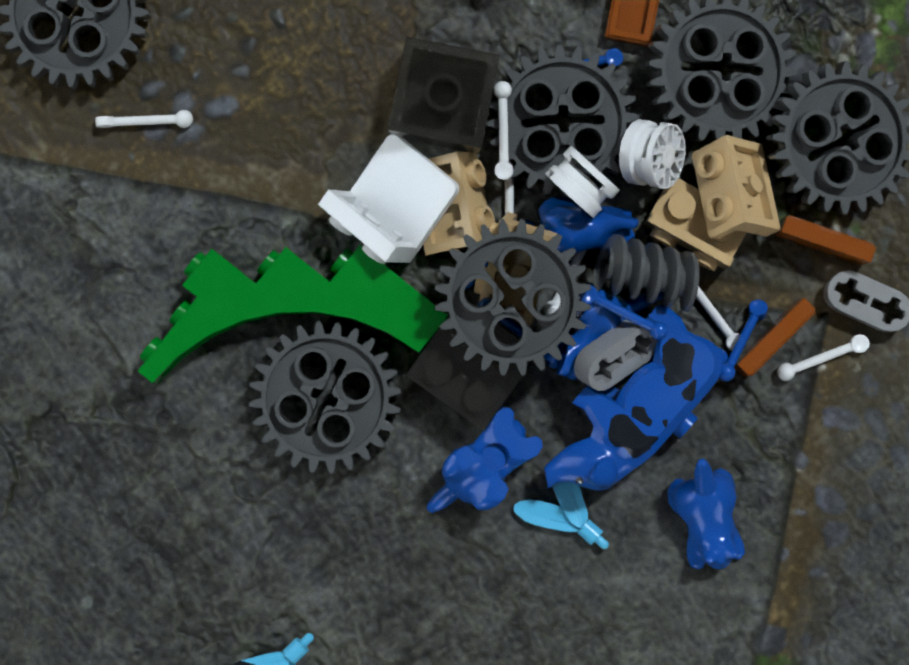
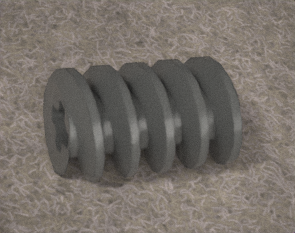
M613 234L606 240L597 257L593 276L594 287L597 291H600L605 281L610 280V294L617 296L623 285L627 284V296L633 300L638 297L641 288H645V301L653 304L659 292H662L663 307L671 308L677 296H679L681 311L688 312L693 306L698 291L699 263L694 252L683 251L679 253L673 247H665L662 250L659 244L648 243L644 246L639 239L631 238L626 242L622 235Z

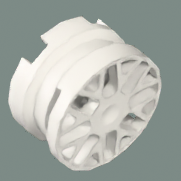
M638 119L632 122L624 133L619 152L620 170L627 183L642 186L648 184L651 187L668 189L673 186L681 174L686 155L685 139L682 130L678 125L661 122L658 126L655 122Z
M571 145L563 153L565 159L559 166L552 165L545 174L584 211L595 218L602 210L600 204L606 197L612 199L619 189ZM577 162L603 184L600 189L587 175L574 166Z

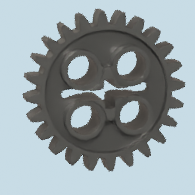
M10 0L9 5L0 6V15L10 20L0 26V32L3 35H14L5 45V48L11 53L22 51L16 63L22 68L34 63L31 75L36 79H41L49 71V84L53 87H58L63 76H65L68 86L72 90L77 89L80 77H84L87 84L91 88H95L96 74L101 72L108 80L112 81L114 77L111 66L115 63L125 70L129 69V65L123 57L126 52L140 55L141 51L133 43L135 37H148L149 33L138 25V21L150 19L151 13L146 9L138 7L139 4L147 0H112L109 5L102 8L93 6L92 0ZM78 4L84 13L82 17L74 16L71 21L65 16V12L67 9L75 10ZM47 18L54 19L56 28L53 35L44 40L36 39L35 28L37 24ZM90 31L99 32L101 43L98 48L89 53L82 52L79 47L82 36ZM69 32V46L67 51L62 53L60 52V46L64 43Z
M688 0L683 3L685 15L676 9L668 14L673 27L665 24L657 26L656 31L664 41H656L648 45L652 52L658 54V59L645 63L644 67L657 71V78L648 81L646 87L660 88L661 94L652 101V104L661 105L666 103L669 109L662 118L664 121L678 117L681 119L678 126L683 133L693 127L695 142L703 141L708 132H710L711 142L725 136V133L742 139V130L749 138L759 136L757 123L765 128L774 125L768 121L771 116L769 111L775 113L784 112L775 101L779 96L791 95L784 80L798 75V71L785 67V60L794 57L796 51L782 49L781 44L790 37V34H775L773 30L780 20L778 16L767 21L762 19L766 5H758L750 11L748 10L749 0H737L735 5H732V0H718L717 5L715 0H701L700 7L694 0ZM694 32L702 34L708 41V51L705 56L696 54L691 48L690 40ZM740 35L750 39L753 44L754 51L750 59L742 57L737 51L736 43ZM720 61L723 67H758L761 73L759 76L749 73L734 72L722 77L719 71H684L681 68V64L686 62L693 65L709 66ZM692 79L699 80L705 86L706 96L702 103L695 102L688 94V86ZM738 82L746 84L751 91V99L747 106L738 103L734 97V88Z
M558 45L555 57L549 59L543 48H539L537 52L538 63L533 64L528 58L522 56L520 58L523 70L521 74L510 68L506 70L505 75L510 81L512 93L507 98L509 162L512 161L515 164L511 179L513 180L523 173L528 175L527 190L532 189L537 181L543 183L544 196L548 197L553 186L556 184L545 173L552 165L559 166L565 159L563 153L571 145L575 148V137L585 132L595 135L599 140L600 147L596 154L583 156L602 174L604 169L615 175L620 172V168L614 158H619L621 141L626 131V125H630L639 119V115L628 113L625 109L635 102L636 97L632 95L621 96L620 91L626 86L627 78L613 82L610 77L616 65L612 63L603 70L597 67L599 53L596 52L586 62L582 60V48L580 46H577L572 58L565 57L562 45ZM578 87H589L597 95V104L589 109L580 108L574 103L572 92ZM536 88L545 90L550 95L551 105L542 111L531 109L525 101V96L530 90ZM498 101L489 102L488 109L498 114ZM558 111H565L567 119L570 120L584 119L592 116H602L604 118L603 124L572 123L569 125L566 133L560 132L559 126L556 124L527 128L521 125V121L524 119L538 121L555 120ZM498 118L488 121L487 129L499 131ZM534 135H545L552 141L553 152L549 156L538 158L529 152L527 142ZM499 136L490 141L491 148H499ZM577 162L574 165L578 169H580L585 175H587L590 179H592L598 186H603V184L599 182L590 172H588L579 162ZM561 190L563 198H568V195Z
M849 61L838 63L835 71L830 63L820 65L818 70L819 77L810 70L802 73L804 86L798 82H792L787 85L788 91L793 97L792 99L786 97L776 99V104L784 113L783 115L770 116L768 119L772 124L779 127L778 133L766 136L767 141L778 143L779 150L771 153L768 159L782 160L784 166L775 173L776 178L787 176L792 178L786 189L787 193H796L802 189L804 190L801 204L811 205L818 198L817 208L819 212H829L833 203L836 214H848L850 204L855 212H865L867 200L872 205L884 203L881 190L887 194H894L899 191L893 178L902 179L909 177L907 170L901 166L903 161H909V151L906 150L907 143H909V133H907L906 129L909 126V116L904 117L902 110L909 105V99L896 101L893 98L898 91V83L882 87L885 76L883 71L875 72L867 78V64L857 65L853 72H851ZM849 94L858 103V112L854 118L849 117L844 109V100ZM872 116L877 118V122L871 127L847 137L843 141L844 146L829 148L818 155L813 161L808 159L810 152L839 139L842 136L843 130L855 129ZM809 117L815 119L819 126V135L814 142L809 140L804 132V124ZM871 135L876 137L880 144V152L875 159L871 158L866 150V142ZM832 158L836 159L841 166V176L836 182L831 181L827 175V165Z
M501 219L499 233L492 235L489 228L483 224L481 225L482 240L477 242L468 234L464 235L463 238L468 250L463 253L451 248L449 252L457 261L456 266L441 265L439 269L443 274L450 277L449 283L435 285L436 291L447 295V300L436 304L435 310L449 312L450 315L448 319L440 324L441 330L456 329L457 333L450 341V345L454 347L463 342L468 345L464 360L468 361L477 353L482 355L481 370L485 371L491 362L495 360L499 361L500 374L505 376L509 364L516 363L522 376L526 374L527 361L533 360L542 371L545 369L543 355L549 353L560 361L562 356L557 345L563 342L574 347L576 342L568 332L571 328H586V325L576 317L577 311L591 310V305L578 300V294L590 290L591 285L577 283L575 278L582 274L586 267L585 265L570 266L568 263L576 253L574 248H569L563 252L557 250L562 239L559 233L548 242L543 239L545 225L540 224L533 234H528L525 220L520 219L516 232H509L505 220ZM516 249L525 251L531 258L529 271L520 277L509 275L503 268V260L506 254ZM487 262L493 263L512 289L515 290L520 286L525 289L526 292L521 296L522 302L540 324V331L534 332L515 306L511 304L504 308L500 304L504 298V293L485 270L484 265ZM475 279L487 281L493 289L492 299L483 306L472 305L465 297L466 286ZM543 288L554 289L560 296L559 308L552 314L544 315L538 313L533 307L534 295ZM504 318L516 319L522 326L521 337L512 344L500 342L494 334L496 324Z
M317 321L314 335L310 336L304 327L299 325L297 326L298 340L293 342L286 335H280L284 349L279 352L267 347L266 352L273 360L270 366L265 364H256L255 366L265 377L264 381L250 382L249 385L253 389L261 391V398L250 401L249 406L262 408L263 415L253 421V425H268L270 430L261 439L262 442L265 443L277 439L280 444L274 455L280 457L288 450L293 452L291 466L294 468L301 463L303 458L309 459L310 473H315L320 461H325L329 473L333 474L336 470L337 460L342 459L345 466L351 470L354 468L353 454L358 453L366 461L370 460L371 455L367 445L371 442L383 448L385 443L378 435L381 429L394 431L396 428L386 420L387 414L401 412V408L389 403V397L402 393V390L397 387H388L387 381L398 374L396 369H382L381 365L387 360L389 354L384 352L373 356L371 351L375 346L376 340L371 338L363 345L359 344L360 329L356 327L346 338L342 336V325L340 322L335 323L331 334H326L322 322ZM311 353H320L327 362L326 373L317 380L307 378L302 372V362ZM344 359L346 365L332 391V395L338 398L336 406L327 405L324 408L314 434L308 436L305 432L319 405V400L313 396L316 389L324 390L327 387L337 361ZM356 372L363 373L370 382L368 394L359 400L351 399L344 391L346 378ZM292 395L300 396L307 405L305 417L296 423L287 420L282 413L283 402ZM333 415L343 416L350 425L349 435L342 442L331 441L325 434V422Z

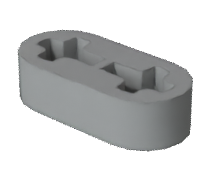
M850 270L836 273L825 284L824 298L831 309L882 332L898 331L909 322V299L902 292ZM848 280L854 282L852 290L865 297L863 303L855 299L847 300L845 304L840 303L841 294L835 291L836 285H843ZM891 299L895 300L894 309L900 312L899 319H889L886 324L882 321L884 313L871 307L872 301L885 304L889 303Z
M624 320L616 328L607 331L579 352L574 364L575 375L578 380L597 391L607 390L647 363L654 355L657 340L650 335L648 330L628 320Z

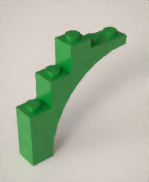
M360 245L354 252L348 248L345 249L330 268V271L335 274L330 282L287 247L280 254L273 250L264 259L257 269V272L262 276L257 283L211 248L207 255L199 252L183 272L188 278L182 286L195 295L196 299L192 304L185 300L175 310L169 319V322L174 326L163 340L155 337L147 345L139 357L144 364L138 372L151 383H160L185 356L213 337L247 322L291 314H322L355 320L390 334L420 354L440 329V324L448 319L449 316L445 312L435 310V304L387 266L370 258L365 254Z

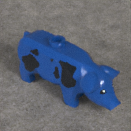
M658 305L646 319L653 323L656 321L665 323L668 327V334L664 339L657 340L654 355L648 361L649 364L637 370L621 391L614 386L604 391H597L587 385L572 402L573 405L585 412L593 429L589 438L569 445L544 467L548 489L559 483H571L596 491L607 490L648 461L672 434L681 439L697 421L698 417L692 411L719 379L722 372V364L726 363L728 359L727 353L711 341L689 332L678 314L670 308Z

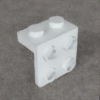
M392 134L386 137L350 191L328 189L318 205L331 215L329 222L336 229L346 235H354L364 243L362 250L376 262L386 264V262L411 263L458 195L459 185L404 138Z

